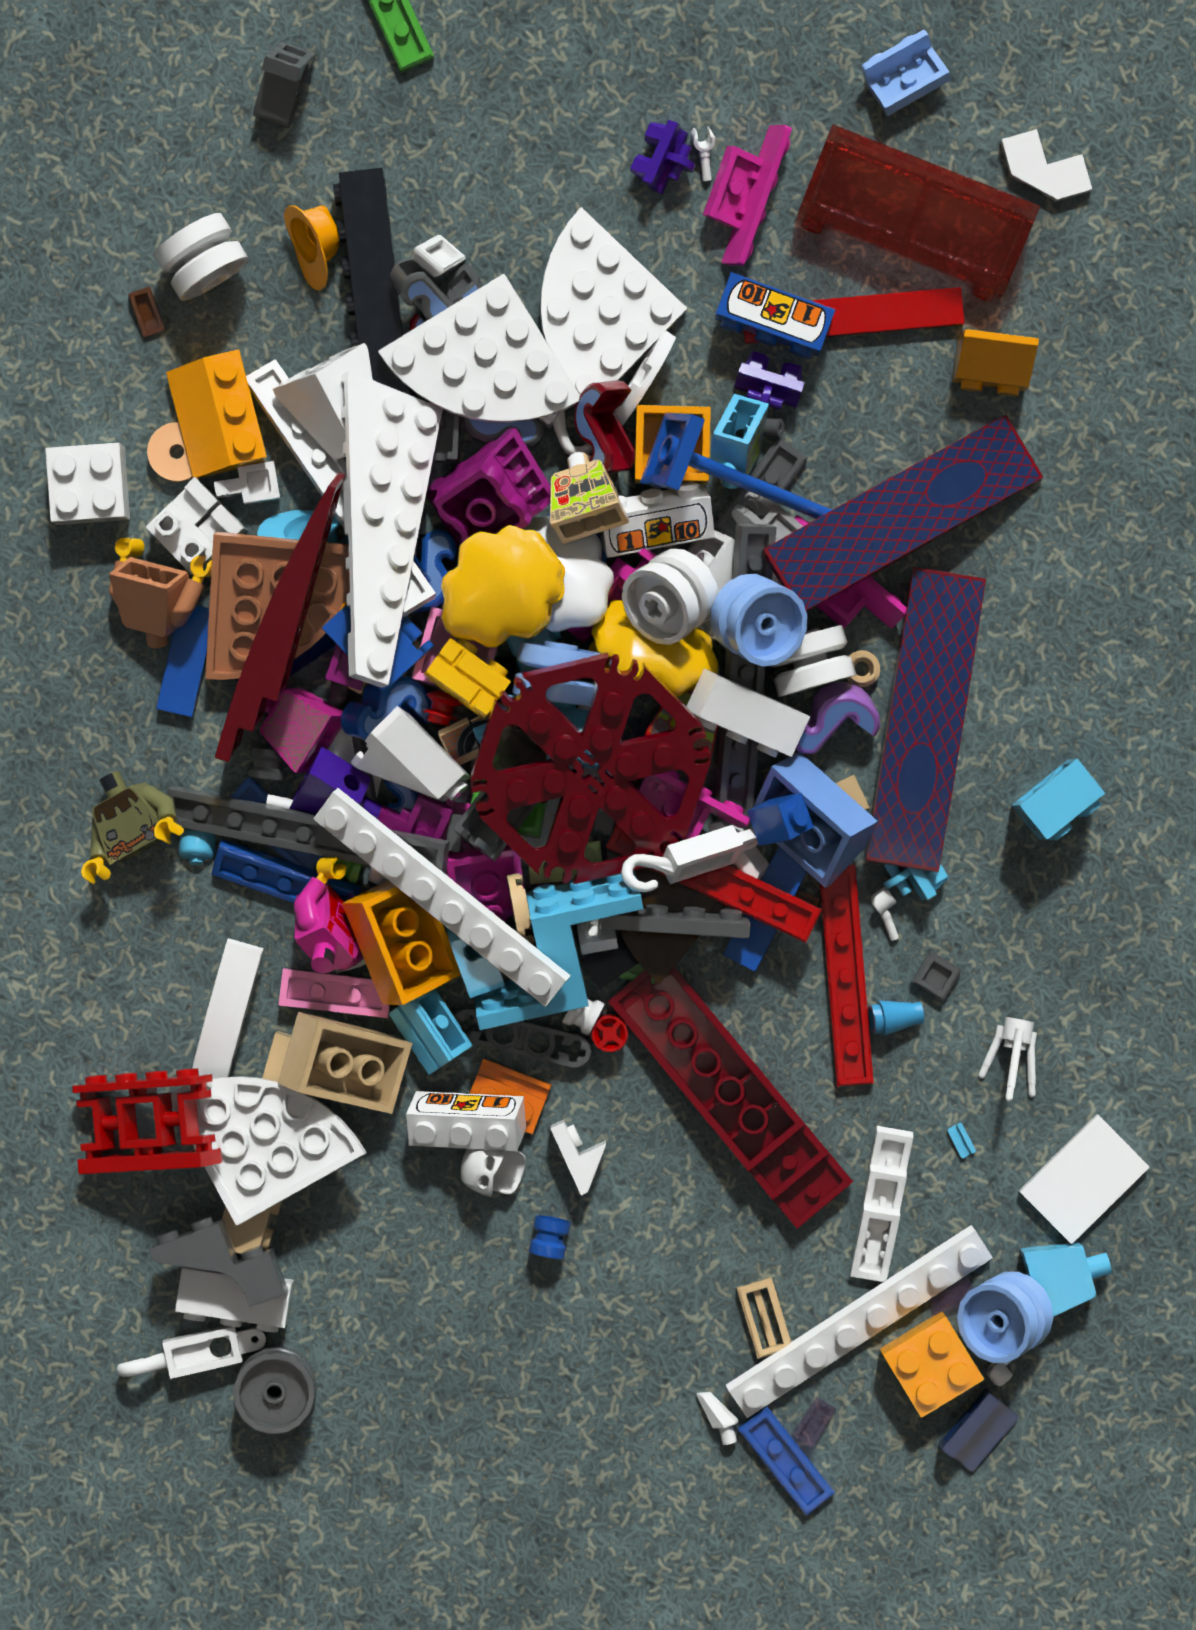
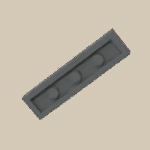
M648 904L646 909L599 919L601 929L749 938L750 936L748 916H742V911L735 909H721L720 914L705 913V909L700 907H684L683 912L668 911V907L665 905Z

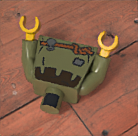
M119 771L112 772L101 778L99 782L108 799L92 808L90 857L81 869L82 877L91 884H95L96 875L105 881L111 875L110 870L104 866L107 862L109 865L124 862L160 841L170 845L172 843L170 836L173 834L181 836L184 828L177 824L176 810L172 797L146 782L127 787Z

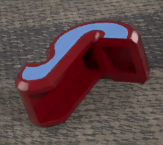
M624 381L593 382L584 388L579 397L580 401L575 405L574 423L577 433L583 442L593 448V454L589 456V461L601 460L608 473L629 471L635 461L636 452L615 413L616 408L623 404L632 391Z

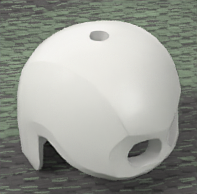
M467 1149L461 1164V1180L470 1189L485 1196H492L493 1191L512 1194L522 1180L526 1167V1157L520 1151Z

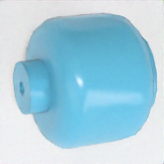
M192 829L184 830L179 840V854L183 859H189L190 865H203L204 860H210L215 856L216 837L212 833Z

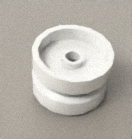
M214 213L191 223L164 241L153 253L154 258L164 273L176 272L170 283L181 301L190 300L213 289L236 274L249 261L248 256L238 241L226 242L232 230L221 213Z
M671 548L660 553L650 560L647 565L640 567L629 575L623 584L622 601L630 622L644 637L657 644L670 645L682 640L694 628L701 626L711 618V608L718 594V589L709 568L697 556L686 550Z
M842 625L820 631L819 628L806 631L800 647L794 654L778 665H772V667L776 668L793 663L794 667L793 670L780 673L773 679L778 697L809 690L856 675L852 657L843 655L831 659L827 658V653L842 649L847 644Z

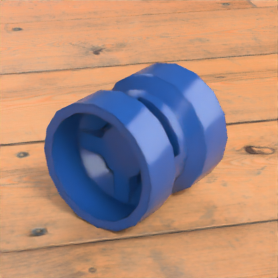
M536 1215L533 1227L538 1234L530 1242L529 1253L548 1258L564 1259L566 1246L562 1238L569 1234L571 1222L561 1218Z

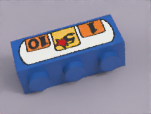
M731 272L716 311L715 320L720 321V327L737 334H740L742 330L756 334L754 339L769 346H775L776 342L789 346L790 353L810 359L811 355L819 356L835 309Z

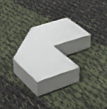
M1037 129L1004 138L1000 141L1010 177L1038 190L1053 201H1060L1092 191L1083 155L1047 164Z

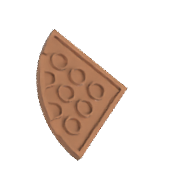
M215 532L213 534L205 679L228 680L240 678L262 618L299 540ZM329 542L326 544L295 658L311 648L325 634L322 627L339 612L341 605L347 602V594L350 593L349 570H346L345 558L349 557V544Z

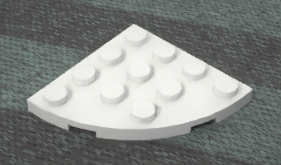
M582 207L567 223L551 252L543 278L540 299L542 335L576 390L581 394L584 388L593 382L619 381L651 348L660 334L665 332V330L667 331L687 310L685 305Z
M505 274L492 280L378 351L389 369L408 388L410 387L434 406L468 419L494 423H513L514 421L540 419L564 411L580 401V394Z
M243 1076L213 1079V1082L206 1083L207 1090H211L212 1097L196 1099L200 1135L215 1134L216 1142H212V1149L221 1148L222 1163L205 1166V1169L236 1226L367 1153L357 1136L330 1108L316 1098L278 1084L277 1081ZM190 1085L171 1093L174 1111H178L177 1093L191 1091Z

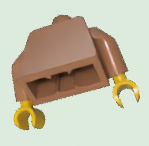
M120 538L115 543V551L120 556V561H115L114 570L109 573V594L117 605L122 623L126 628L145 632L148 647H164L168 644V636L179 627L184 626L195 609L205 587L202 585L205 577H211L212 560L208 562L204 571L203 563L206 560V556H196L190 563V569L194 575L192 579H189L188 572L136 559L144 552V542L136 538Z

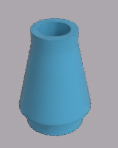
M877 1000L876 1004L868 1006L869 1027L872 1034L880 1033L881 1036H886L916 1024H923L924 1011L921 1002L909 1003Z

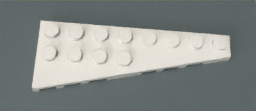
M348 371L342 374L340 384H344L345 406L341 407V419H345L346 441L342 443V455L346 456L347 480L343 482L345 535H348L349 557L345 558L346 570H349L350 593L347 594V606H350L351 632L348 633L349 677L382 688L389 685L443 409Z

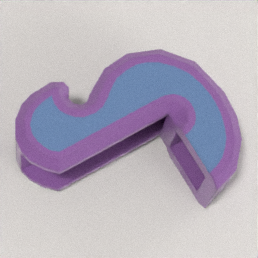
M832 682L821 688L813 698L811 714L808 715L810 718L796 750L803 754L817 753L848 717L871 735L876 736L880 729V718L869 694L862 688L849 682Z

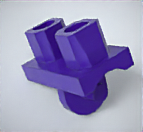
M669 119L666 125L652 122L649 124L644 141L648 145L656 147L652 158L638 154L630 168V172L634 176L642 180L652 191L662 195L669 179L678 181L682 170L693 173L696 164L688 159L692 147L685 144L689 134L679 128V123Z
M752 351L747 361L741 363L734 388L747 392V398L768 403L771 408L780 410L782 404L796 408L805 383L801 381L802 367L790 362L783 363L779 375L766 370L770 358L765 354Z

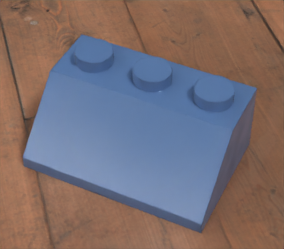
M798 752L771 767L753 808L772 798L802 793L814 827L791 840L777 842L776 844L820 884L827 888L863 851L878 821L808 758Z

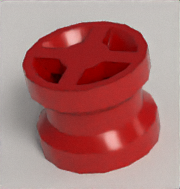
M613 1014L600 1016L592 1028L591 1036L593 1043L604 1052H614L621 1049L628 1038L626 1023L620 1017Z

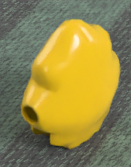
M508 525L497 534L487 532L475 533L460 545L458 566L449 571L443 577L441 583L444 598L441 620L446 632L457 639L472 640L485 647L496 648L504 643L509 636L531 639L548 626L551 620L552 605L564 596L563 578L566 568L539 532L523 530L516 526Z
M622 600L611 601L607 606L605 615L599 623L594 624L591 631L594 641L588 650L600 654L608 653L609 658L606 661L605 668H610L609 661L614 654L619 655L620 660L617 668L621 671L628 670L632 659H635L639 667L636 677L639 676L644 663L675 696H680L694 690L703 669L716 674L719 671L718 661L712 650V639L702 628H694L690 634L673 644H657L644 637L632 625L624 610Z

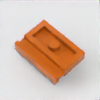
M483 1058L470 1094L524 1096L525 1132L533 1134L552 1084Z

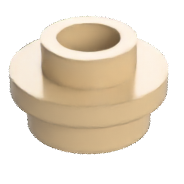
M864 650L850 654L849 656L852 657L854 668L858 662H864L868 666V673L865 676L856 674L846 678L847 681L858 687H867L873 684L880 674V664L876 656Z

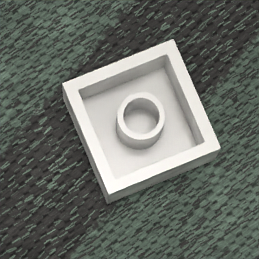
M106 443L45 448L50 518L52 523L67 525L130 520L125 447L122 444Z

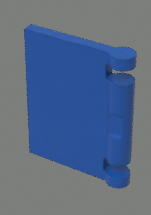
M346 605L322 627V630L347 656L348 633L351 632L350 606ZM402 615L389 685L382 688L376 686L382 693L434 647V644L428 640L419 650L416 649L412 643L423 633L407 616L404 617Z

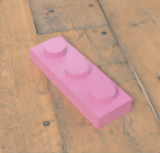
M283 968L279 996L280 1006L389 1018L390 1005L381 1003L372 978L330 973L320 974L313 971Z

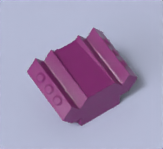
M510 428L496 441L488 442L476 454L464 462L456 464L445 476L434 480L427 487L426 496L448 533L456 541L457 548L459 549L460 545L475 533L487 532L497 534L508 525L516 526L520 529L528 526L531 518L550 504L551 486L517 429Z

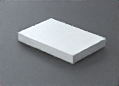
M1096 1114L1019 1192L1072 1244L1150 1167Z

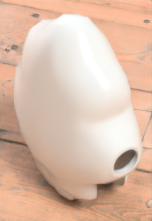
M550 516L532 517L529 525L523 528V530L539 532L566 568L563 578L564 596L552 605L551 620L546 629L552 632H560L569 628L590 627L599 623L607 611L608 594L614 583V573L606 563L601 561L602 542L594 534L562 544L551 525Z

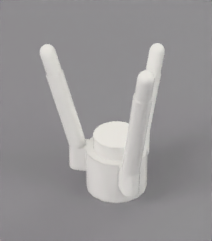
M1005 1017L1004 1026L997 1025L995 1038L978 1076L980 1079L985 1078L1002 1040L1005 1039L1004 1047L1013 1049L1005 1097L1006 1101H1012L1021 1050L1025 1051L1027 1045L1028 1095L1033 1098L1036 1094L1035 1041L1037 1033L1033 1032L1034 1022Z

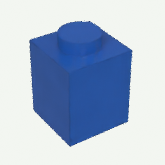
M802 793L772 798L747 811L759 846L791 840L814 827Z

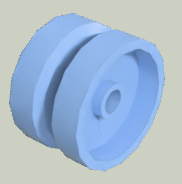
M745 574L727 582L717 594L711 608L710 625L715 639L725 649L762 667L778 665L790 658L800 647L807 631V612L803 601L792 590L761 575Z
M520 641L518 661L523 665L541 669L600 655V653L578 649V646L565 643ZM521 671L515 674V678H521L527 687L531 686L529 681L522 677V673L528 671ZM577 679L552 685L547 689L545 696L554 702L590 706L595 686L589 681ZM514 685L513 693L519 695L520 690Z
M1002 1272L968 1291L960 1302L957 1320L959 1332L966 1346L974 1354L991 1363H1008L1044 1341L1051 1330L1053 1311L1047 1293L1036 1280L1020 1272Z

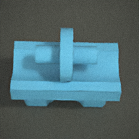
M941 864L938 873L901 867L902 871H900L897 866L884 865L891 876L883 882L886 890L896 885L903 896L907 895L912 891L905 880L908 878L922 901L937 894L935 890L949 879Z

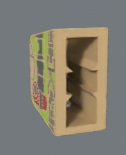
M581 452L574 453L567 458L568 469L554 473L551 477L550 522L562 544L629 523L628 516L614 484L601 460L590 462L587 454Z

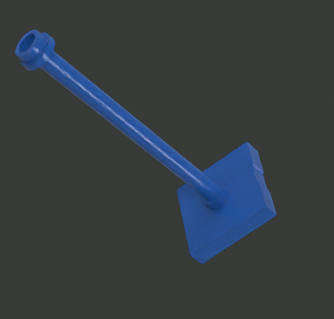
M665 413L640 483L652 488L662 489L664 487L670 490H679L689 466L815 519L832 511V509L693 452L705 419L693 414Z

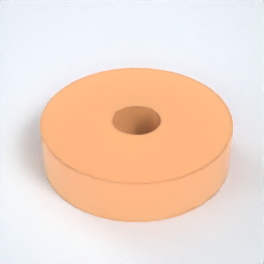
M179 422L163 425L154 432L149 440L147 448L149 463L153 470L167 481H188L193 476ZM175 446H181L184 449V454L179 459L172 458L170 454L171 449Z

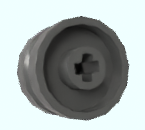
M282 1345L263 1347L252 1353L240 1368L233 1389L235 1407L242 1420L254 1430L267 1434L286 1433L299 1426L309 1415L317 1390L316 1376L308 1359L296 1349ZM272 1385L279 1386L281 1388L280 1394L277 1396L272 1395V1389L269 1387Z

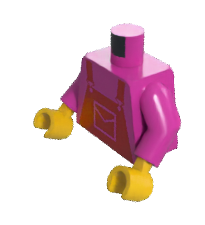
M323 857L319 859L316 865L318 876L310 879L302 892L296 896L294 902V938L296 943L311 958L312 969L320 974H326L336 969H349L364 959L342 903L344 901L327 883L328 879H341L346 873V866L344 864L334 865L337 857Z

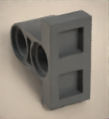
M283 41L274 47L264 58L261 69L264 71L255 102L253 116L289 128L299 104L307 72L312 68L316 53Z

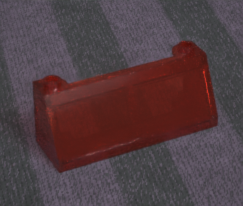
M832 124L797 213L796 220L801 221V227L809 232L821 234L823 230L830 231L832 229L964 281L973 289L971 293L973 296L992 302L993 297L1000 300L1004 295L1040 206Z

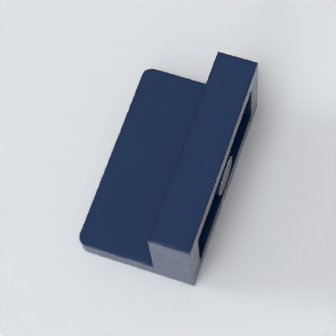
M985 1388L940 1440L939 1445L952 1459L956 1458L968 1470L974 1471L1018 1420V1415Z

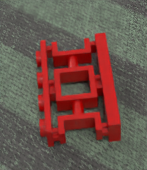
M198 1068L176 1070L177 1077H168V1070L146 1072V1079H138L137 1073H124L115 1075V1081L107 1082V1075L85 1077V1084L72 1086L73 1093H80V1100H76L77 1107L92 1106L95 1142L80 1144L81 1151L86 1153V1158L77 1160L78 1173L93 1174L198 1168L222 1163L221 1148L212 1149V1142H216L215 1134L200 1135L196 1099L212 1097L211 1090H207L206 1083L213 1082L212 1074L199 1075ZM190 1085L191 1090L177 1093L178 1111L172 1110L171 1092L157 1093V1087ZM129 1089V1095L115 1097L117 1115H112L110 1097H96V1092ZM153 1102L156 1138L138 1139L135 1103ZM174 1126H180L181 1144H196V1150L162 1152V1146L176 1144ZM113 1130H118L120 1149L134 1148V1153L102 1155L101 1150L115 1148Z

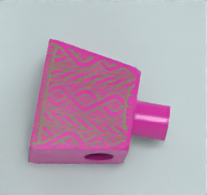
M301 688L285 689L277 701L268 699L265 711L269 715L262 724L260 731L295 773H304L308 771L320 748L323 747L328 750L342 728L341 715L343 710Z

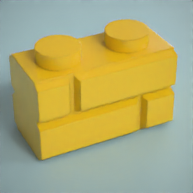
M450 637L423 676L484 719L492 709L494 699L498 700L500 698L499 693L502 690L505 691L511 681L505 677L508 671L492 659L486 664L475 656L478 649L467 640L458 639L456 642Z

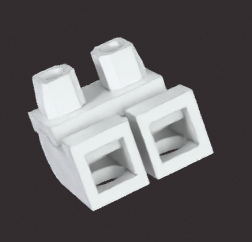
M196 477L146 526L191 575H194L190 569V563L196 556H206L203 570L207 567L208 562L212 560L213 534L215 532L244 534L247 531L234 515Z

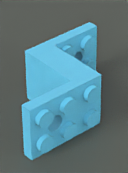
M633 870V875L636 878L635 870ZM621 873L574 885L573 880L558 886L543 884L534 888L533 891L527 892L530 919L537 949L567 972L570 977L546 1007L513 980L504 981L505 986L474 997L479 1029H488L589 1006L572 925L644 909L640 892L629 888L624 883Z

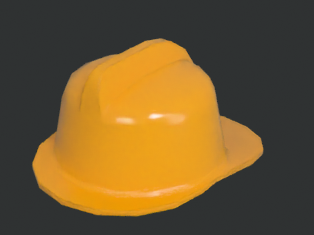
M289 205L284 211V221L293 242L299 265L307 283L314 290L321 291L326 287L328 280L327 262L336 255L339 248L338 228L328 208L321 205L301 210L297 206Z

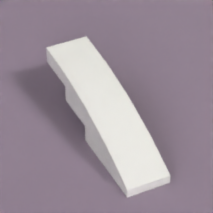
M228 938L192 1067L198 1068L199 1075L212 1074L213 1079L229 1077L244 1020L248 1013L264 948Z
M881 1126L876 1128L850 1271L851 1277L880 1282L887 1280L900 1220V1207L907 1179L906 1171L913 1142V1132Z

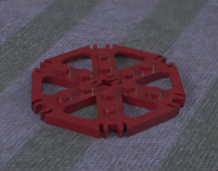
M604 653L524 672L522 677L529 681L530 687H527L521 678L516 677L514 685L520 690V694L516 697H510L503 690L499 693L502 703L508 708L499 704L496 698L494 699L470 776L472 793L484 791L488 794L484 800L475 802L479 817L538 875L542 863L546 861L543 870L544 877L548 879L552 869L561 867L564 869L562 875L563 883H568L572 877V870H576V874L572 879L574 885L620 874L623 863L628 857L635 854L650 855L649 852L653 851L655 856L663 857L665 852L660 848L662 842L670 841L672 844L679 842L678 836L673 831L679 833L685 840L711 763V759L708 757L710 756L708 746L702 748L693 746L696 740L706 738L704 728H699L703 727L702 722L644 663L637 677L639 667L635 659H632L628 670H619L617 666L620 659L617 654L610 658V668H605L609 655ZM588 677L595 680L597 686L581 732L545 695L547 689L552 685ZM646 693L651 695L675 719V727L672 730L621 741L633 701L640 694ZM509 725L519 726L550 757V759L499 771L493 766V759L502 731ZM581 760L591 766L598 763L597 772L600 779L592 774L583 776L584 768ZM674 770H682L688 775V782L679 809L675 815L665 817L630 781ZM589 785H591V786L596 790V792H594V791L589 787ZM560 798L546 845L536 848L531 846L507 822V814L514 808ZM599 807L635 842V849L631 854L597 863L589 862L585 858L584 852ZM637 866V867H635L633 870H637V869H641V868H645V867H643V866Z

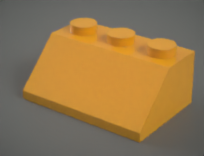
M239 349L204 357L166 372L193 478H202L236 470L240 466L265 462L267 455Z

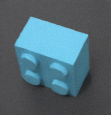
M1078 758L1069 759L1011 806L1038 840L1050 839L1052 841L1054 839L1057 841L1073 828L1069 823L1077 816L1085 818L1102 805L1098 799L1105 792Z

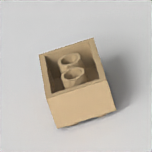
M298 1012L278 1084L299 1093L392 1114L412 1043L391 1034Z

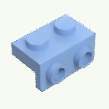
M925 30L915 35L907 36L896 46L872 56L862 65L866 86L887 116L951 81L950 72L932 48L929 35Z

